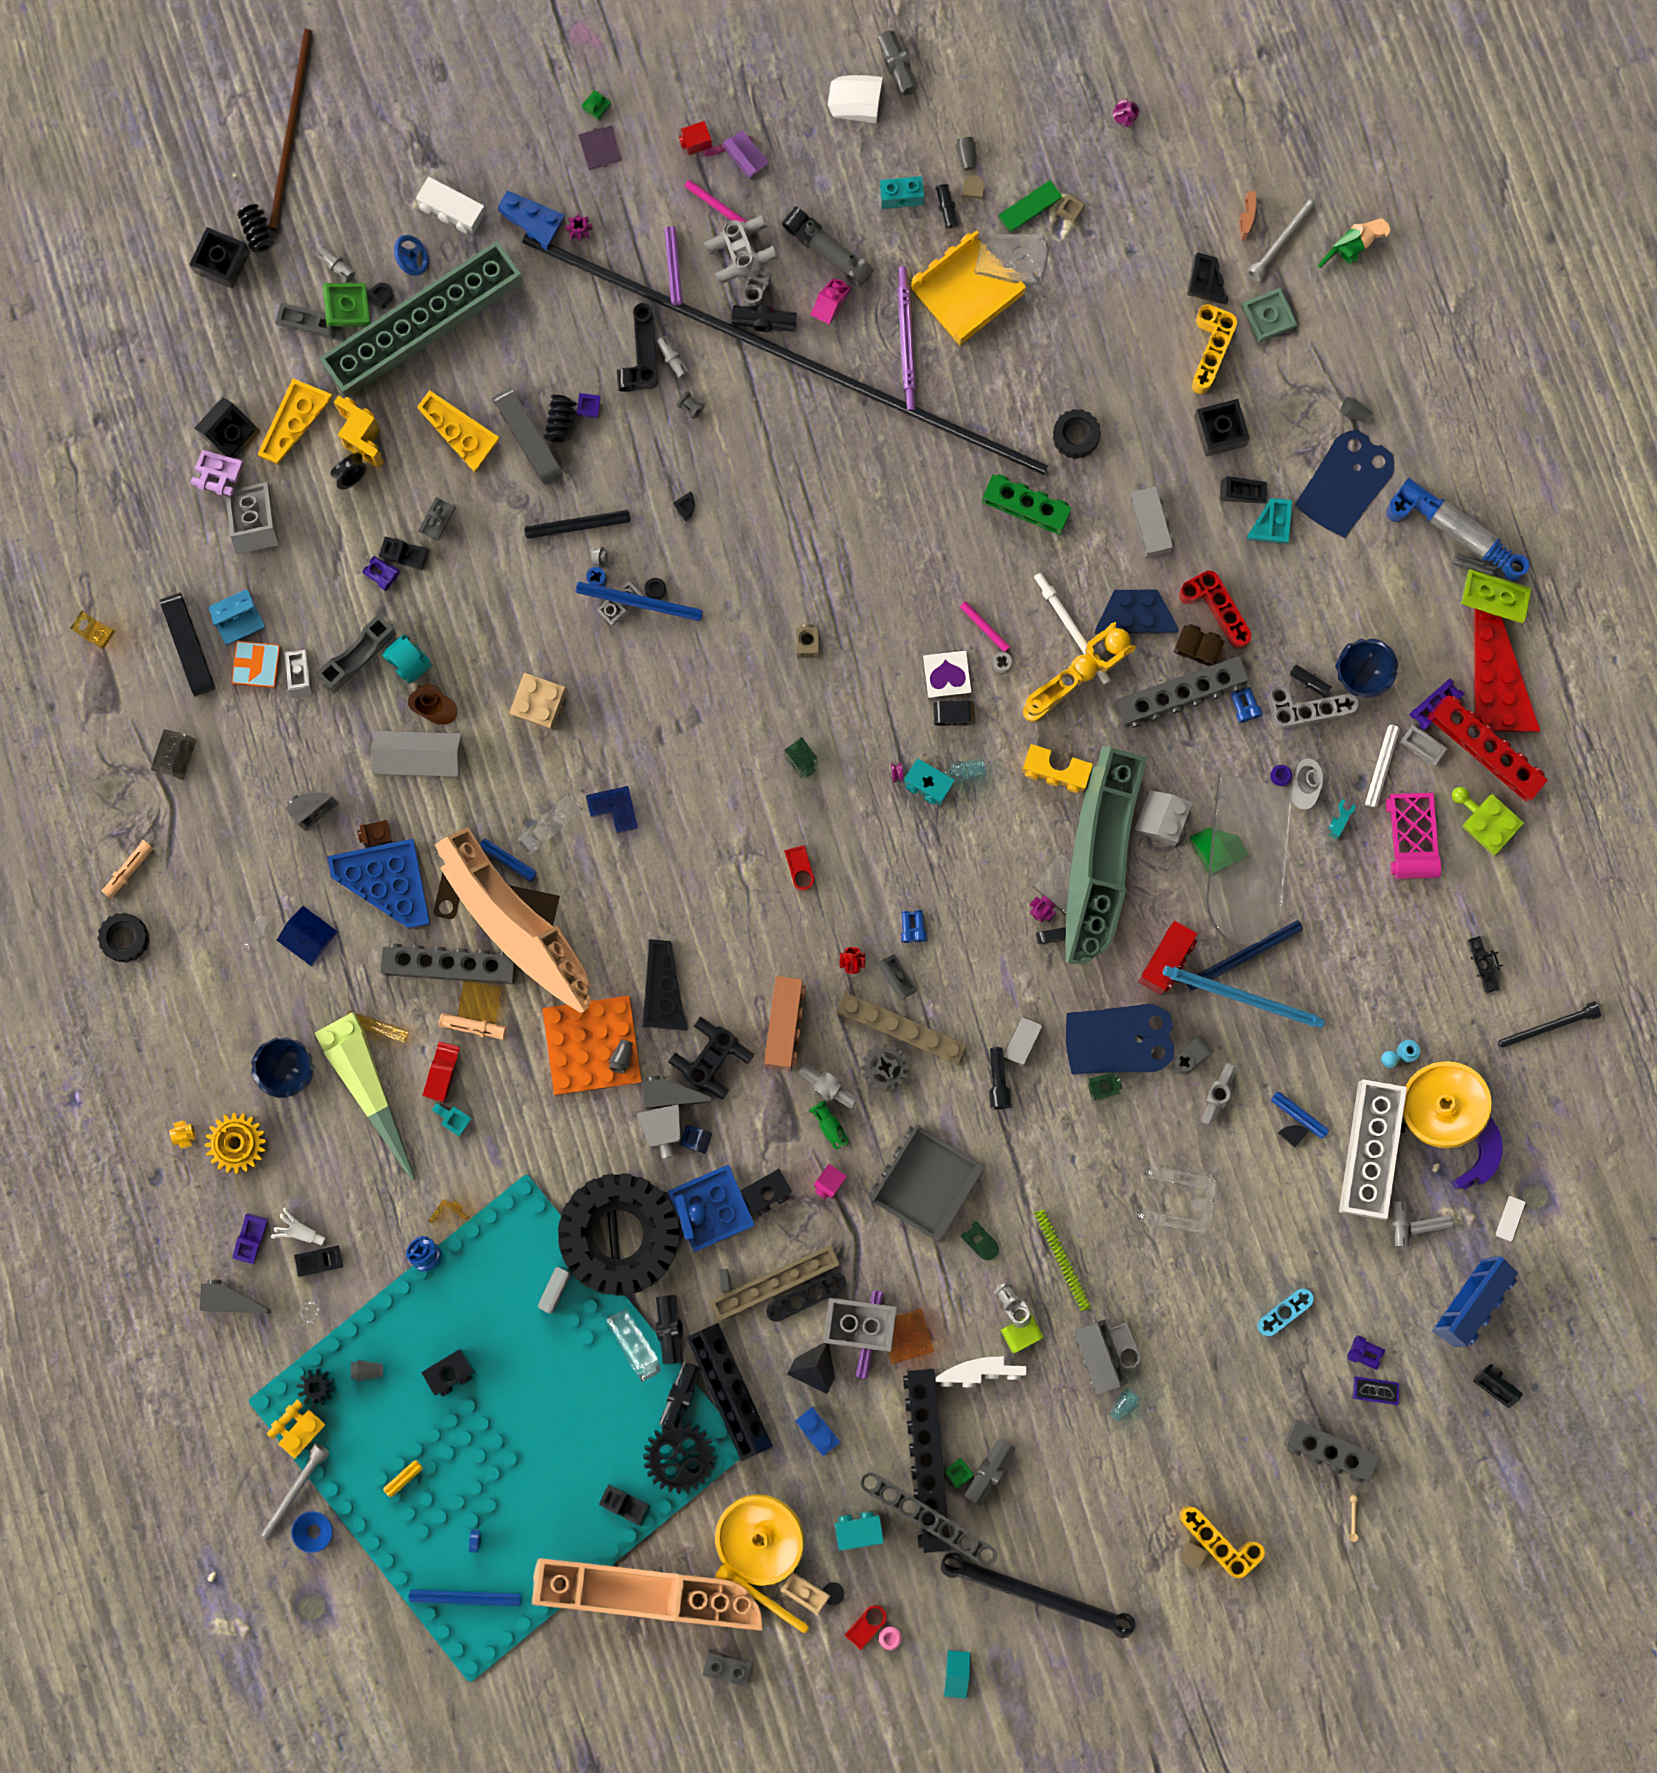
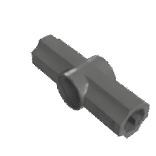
M885 31L877 37V40L885 56L884 61L887 70L891 76L893 75L900 94L909 95L918 89V85L910 69L911 65L905 50H902L895 31Z
M999 1438L989 1456L985 1457L975 1473L976 1477L964 1496L981 1506L991 1488L1001 1478L1005 1470L1004 1467L1016 1448Z

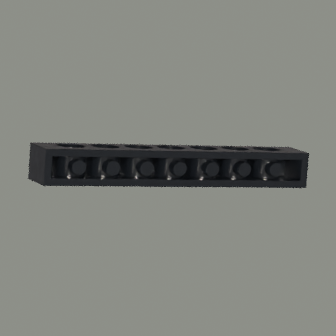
M934 1368L907 1371L906 1376H903L904 1389L909 1391V1398H905L906 1412L911 1413V1421H907L908 1434L913 1435V1443L909 1444L910 1457H915V1466H911L912 1480H917V1489H913L914 1498L924 1504L929 1499L935 1500L937 1503L935 1511L948 1518ZM917 1386H923L927 1391L923 1399H917L914 1396V1389ZM921 1408L926 1409L929 1413L928 1419L923 1422L918 1421L916 1418V1412ZM922 1431L929 1432L931 1436L927 1444H921L918 1441V1435ZM924 1454H930L933 1458L932 1464L928 1467H924L920 1463V1458ZM925 1477H932L935 1480V1485L932 1489L923 1488L922 1481ZM927 1512L923 1515L922 1521L925 1525H928L935 1521V1516L933 1513ZM945 1525L942 1528V1535L944 1537H950L949 1525ZM921 1527V1534L917 1535L918 1548H923L924 1553L951 1551L950 1544L935 1535L928 1534L926 1529Z

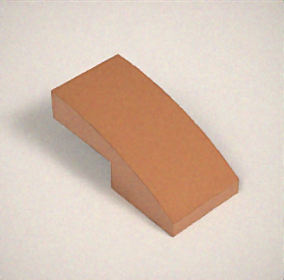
M1256 191L1247 192L1244 199L1246 212L1241 213L1239 218L1241 240H1246L1254 221Z

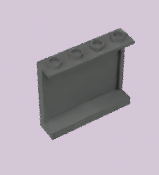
M917 1124L915 1128L910 1126L904 1136L907 1139L903 1147L899 1145L894 1152L893 1157L896 1159L892 1166L887 1164L881 1176L884 1179L881 1184L876 1183L869 1194L873 1197L870 1201L939 1243L985 1165L966 1156Z

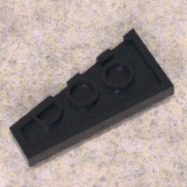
M649 939L642 1027L686 1031L672 942Z

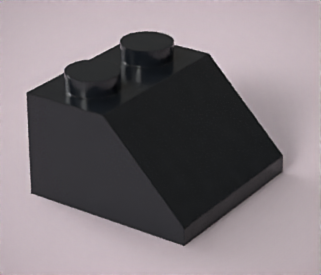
M224 397L217 402L194 428L221 454L236 459L260 432L231 401Z

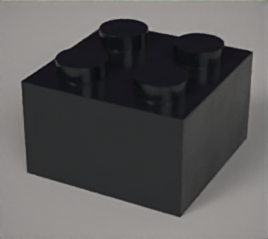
M207 227L189 265L195 274L233 289L250 250L245 242Z
M1239 399L1196 410L1194 419L1205 457L1247 446L1250 437Z

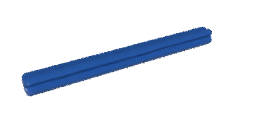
M578 582L576 585V593L696 621H700L703 611L701 609L584 582Z

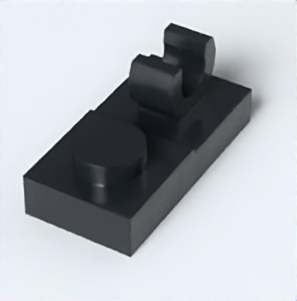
M1489 1364L1475 1376L1473 1382L1509 1409L1520 1400L1523 1393L1516 1389L1514 1385L1501 1378L1503 1375L1502 1371L1497 1374L1491 1371L1493 1365Z

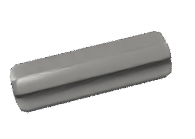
M1451 1216L1412 1222L1409 1229L1411 1234L1452 1228L1454 1223Z

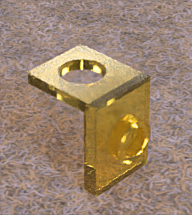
M84 611L80 612L70 627L82 638L102 649L106 647L115 633L113 629L96 621ZM87 619V627L84 630H80V622Z
M443 1199L428 1221L434 1223L445 1206L467 1221L470 1217L462 1212L464 1209L462 1205L454 1200L450 1203Z

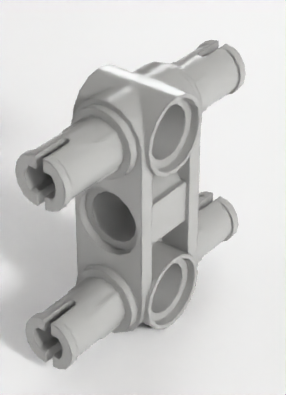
M762 214L747 222L729 221L724 226L720 235L704 242L710 254L726 246L731 254L732 265L719 272H715L721 285L737 277L753 279L759 274L762 265L779 258L773 245L758 253L754 251L752 246L751 234L767 228Z

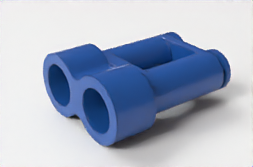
M1251 687L1243 689L1242 692L1236 691L1230 694L1237 710L1236 716L1239 723H1244L1263 715L1261 707L1257 705ZM1241 696H1245L1248 703L1247 707H1244Z
M915 910L912 913L910 911H902L903 932L901 933V942L927 941V931L924 930L923 910ZM914 916L916 928L911 929L910 917Z

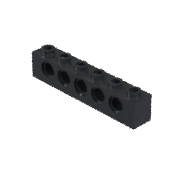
M714 1324L688 1336L687 1340L741 1461L772 1448L773 1445L719 1324Z

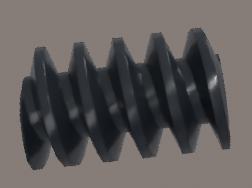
M258 204L247 205L237 212L240 224L243 227L242 230L246 234L245 238L249 242L248 246L254 253L266 251L276 244L275 240H269L273 237L272 232H267L270 230V226L265 224L268 221L267 218L261 217L265 212L263 209H258Z
M551 395L552 401L549 405L552 409L548 410L550 417L547 418V423L549 425L545 427L547 433L544 435V438L551 442L562 443L565 439H571L572 437L566 431H572L573 427L567 424L574 422V419L569 417V415L576 414V411L570 409V407L577 406V403L563 395Z

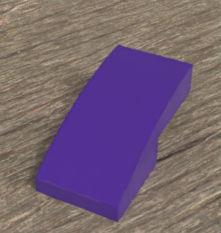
M250 1213L245 1214L241 1233L236 1241L233 1259L250 1264L255 1263L269 1219Z

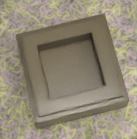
M1067 194L1057 209L1056 214L1075 224L1086 204Z

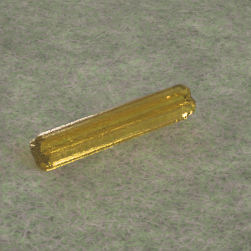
M355 1012L363 1029L400 1042H406L409 1035L408 1030Z

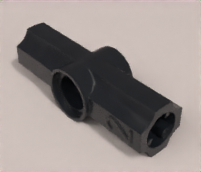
M733 305L731 325L753 327L761 332H770L772 330L795 332L797 313L775 310L773 307L758 305L756 308Z
M676 1295L656 1297L658 1313L656 1335L661 1342L663 1365L682 1363L681 1338L683 1337V1325L678 1317Z
M685 1361L683 1362L677 1380L673 1383L666 1400L668 1403L663 1411L659 1425L663 1424L666 1428H670V1421H672L675 1426H678V1422L682 1420L685 1409H688L694 1394L693 1389L701 1372L700 1367Z

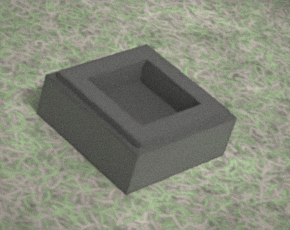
M719 1269L721 1292H729L731 1290L729 1270Z

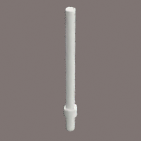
M1042 573L1037 574L1034 578L1043 590V596L1046 600L1050 601L1085 655L1087 642L1057 598V592L1054 587L1048 584ZM1097 671V675L1104 685L1111 681L1107 673Z

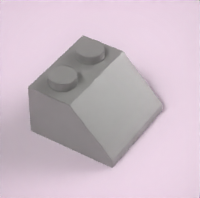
M1150 790L1134 831L1175 847L1193 803L1172 794Z

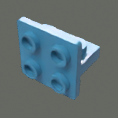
M247 589L208 607L212 615L211 619L226 645H230L265 628Z

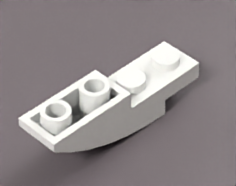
M1004 1357L978 1358L945 1370L935 1377V1382H940V1386L954 1387V1382L963 1383L962 1387H976V1383H981V1374H985V1379H998V1375H1007V1379L1021 1380V1375H1026V1366H1004Z

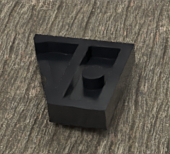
M1198 252L1194 255L1187 295L1226 305L1229 299L1225 295L1224 281L1219 272L1220 266L1217 257Z

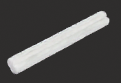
M1389 725L1365 802L1369 807L1375 808L1378 805L1400 731L1398 726Z

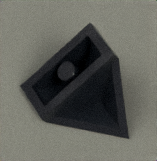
M822 1343L796 1357L787 1375L828 1394L835 1379L829 1343Z

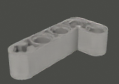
M1277 686L1268 696L1272 722L1280 730L1347 718L1358 708V700L1351 694L1293 705L1289 690L1284 686ZM1274 694H1282L1284 697V701H1276L1274 699ZM1346 702L1347 705H1351V708L1348 710L1347 707L1341 706ZM1321 706H1328L1331 709V714H1324L1321 711ZM1300 710H1307L1310 718H1302ZM1278 715H1287L1289 722H1281Z

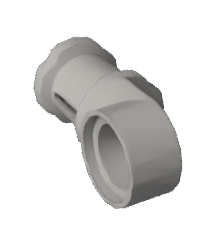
M1010 1282L999 1285L994 1291V1295L997 1298L999 1297L1004 1304V1310L1012 1323L1019 1328L1027 1326L1031 1321V1315L1025 1303L1019 1296H1016ZM1017 1312H1025L1026 1318L1024 1320L1017 1321L1014 1319Z

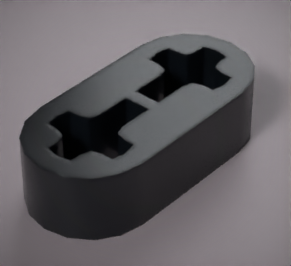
M1066 927L1037 932V944L1066 940Z

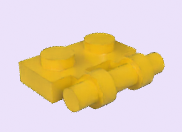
M298 1399L292 1406L289 1405L285 1409L284 1415L278 1421L275 1420L271 1425L272 1428L266 1433L272 1439L280 1433L284 1438L278 1445L294 1459L300 1455L326 1425L310 1410L303 1416L298 1413L304 1406ZM292 1418L296 1419L298 1422L290 1431L284 1428Z

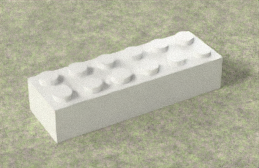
M1369 1080L1358 1082L1339 1208L1340 1213L1380 1220L1388 1218L1407 1087Z

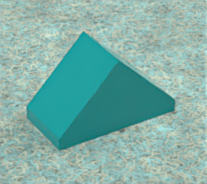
M947 1650L944 1697L966 1699L969 1683L970 1652Z

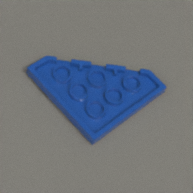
M414 839L327 856L332 879L408 929L430 925Z

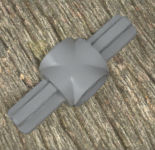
M804 1064L799 1070L798 1074L815 1085L814 1091L825 1099L832 1101L834 1098L849 1109H852L856 1104L857 1097L841 1087L843 1085L842 1082L830 1073L824 1072L821 1074L807 1064Z
M1232 1064L1225 1065L1219 1080L1214 1081L1206 1099L1208 1105L1201 1118V1122L1205 1125L1212 1126L1220 1108L1224 1109L1233 1090L1230 1086L1237 1072V1067ZM1215 1089H1221L1224 1092L1225 1097L1222 1101L1215 1099Z

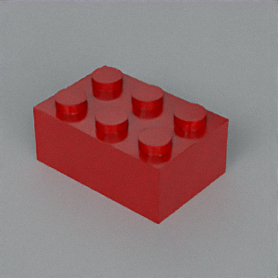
M1174 920L1138 983L1159 995L1164 991L1168 992L1176 980H1171L1170 977L1163 975L1165 966L1177 967L1182 970L1187 961L1184 956L1186 954L1189 955L1198 942L1195 937L1198 933Z

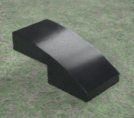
M385 536L379 557L423 571L429 550L425 547L408 544L403 540Z
M339 1245L294 1255L298 1277L343 1268Z
M609 1484L598 1504L639 1526L643 1525L652 1507Z

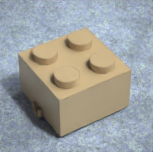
M524 673L509 714L553 730L559 714L561 715L564 706L562 705L568 690L564 686Z

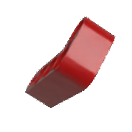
M1205 571L1182 585L1179 591V598L1183 603L1193 604L1204 598L1231 646L1241 650L1248 645L1251 640V631L1216 572ZM1203 579H1211L1214 585L1206 586L1203 583ZM1190 588L1195 592V595L1189 597L1185 594L1184 590ZM1221 597L1224 600V604H1216L1214 598ZM1226 615L1233 616L1235 623H1227L1224 617ZM1239 635L1240 637L1244 636L1245 638L1242 641L1241 639L1237 640L1236 637Z

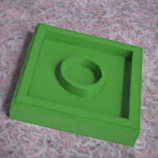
M324 283L322 285L327 326H368L370 324L366 283Z

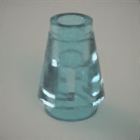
M1126 1388L1125 1391H1121L1109 1415L1119 1422L1139 1406L1138 1402L1141 1399L1130 1389Z

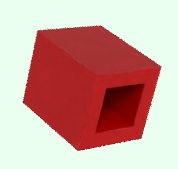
M705 121L681 128V137H678L682 150L686 149L688 156L712 148V140Z

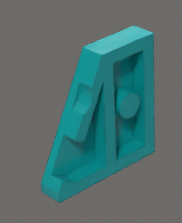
M1270 498L1248 533L1246 540L1288 544L1292 500Z

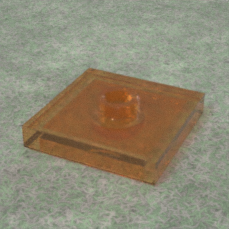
M922 1308L895 1316L891 1352H888L891 1364L934 1352Z

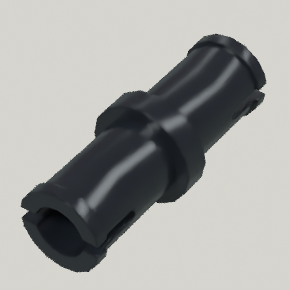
M949 184L938 185L935 189L940 202L938 207L939 211L943 214L945 228H955L959 223L957 222L954 210L956 205L952 201Z

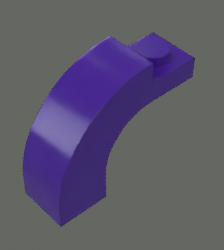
M1491 1116L1483 1132L1474 1139L1478 1146L1477 1161L1470 1170L1451 1182L1455 1189L1462 1187L1463 1190H1466L1475 1184L1473 1179L1479 1185L1484 1184L1493 1176L1500 1164L1503 1150L1502 1138Z

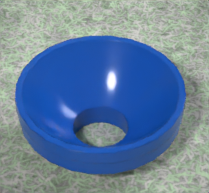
M308 1511L298 1516L291 1529L294 1544L300 1550L307 1553H316L326 1548L333 1534L332 1524L328 1517L317 1511ZM313 1524L318 1525L321 1530L317 1538H311L308 1535V1528Z

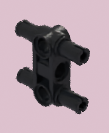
M700 1016L694 1027L709 1037L708 1044L695 1062L691 1063L675 1052L668 1063L682 1072L684 1079L703 1091L707 1090L720 1100H723L728 1094L729 1089L716 1081L714 1074L728 1055L733 1054L748 1065L755 1054L740 1044L739 1038L722 1026L716 1027ZM722 1035L730 1037V1043L726 1046H721L718 1043V1039ZM696 1071H702L705 1073V1078L701 1082H696L693 1080V1074Z

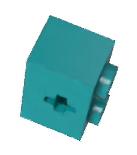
M922 176L880 180L881 209L924 205Z
M917 758L905 777L903 784L906 785L905 788L913 794L918 792L925 796L924 800L934 806L937 803L941 806L955 780ZM928 780H931L932 786L929 785L927 788L924 787L923 781L927 782Z

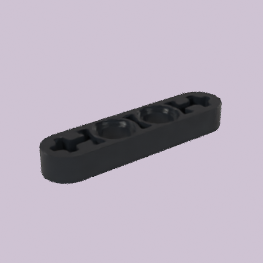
M832 1273L768 1305L766 1310L767 1317L771 1321L779 1322L843 1291L846 1287V1278L841 1273ZM832 1277L841 1278L843 1280L840 1283L841 1288L837 1289L833 1286L829 1288L832 1293L827 1295L826 1288L821 1282L826 1280L828 1285L833 1282ZM813 1286H819L823 1290V1295L819 1299H814L810 1295V1289ZM793 1296H800L803 1300L802 1306L798 1309L790 1305V1299ZM786 1300L787 1307L791 1310V1313L786 1314V1310L780 1312L781 1317L779 1318L771 1316L772 1307L776 1305L777 1308L784 1306L781 1302Z

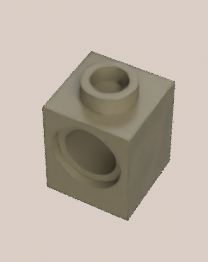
M805 624L801 625V628H796L797 658H819L818 627ZM809 636L814 641L810 645H805L801 640Z

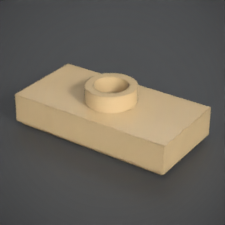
M794 1571L780 1590L816 1615H819L830 1597L829 1594Z

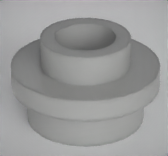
M602 546L594 548L591 554L592 565L598 568H603L604 564L608 562V552Z

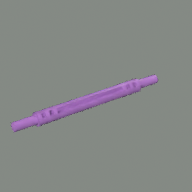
M901 266L898 268L899 287L897 290L903 391L906 392L907 410H915L914 391L916 390L911 295L907 280V267Z

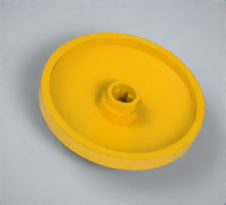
M1437 1062L1427 1065L1417 1071L1405 1086L1407 1087L1403 1109L1405 1123L1416 1138L1430 1146L1438 1148L1463 1146L1477 1138L1489 1122L1492 1102L1488 1086L1476 1071L1466 1065L1456 1062Z
M753 1494L736 1500L723 1512L716 1527L715 1544L722 1563L726 1562L730 1565L736 1576L746 1583L770 1585L785 1579L797 1567L804 1552L805 1537L799 1518L787 1504L769 1495Z

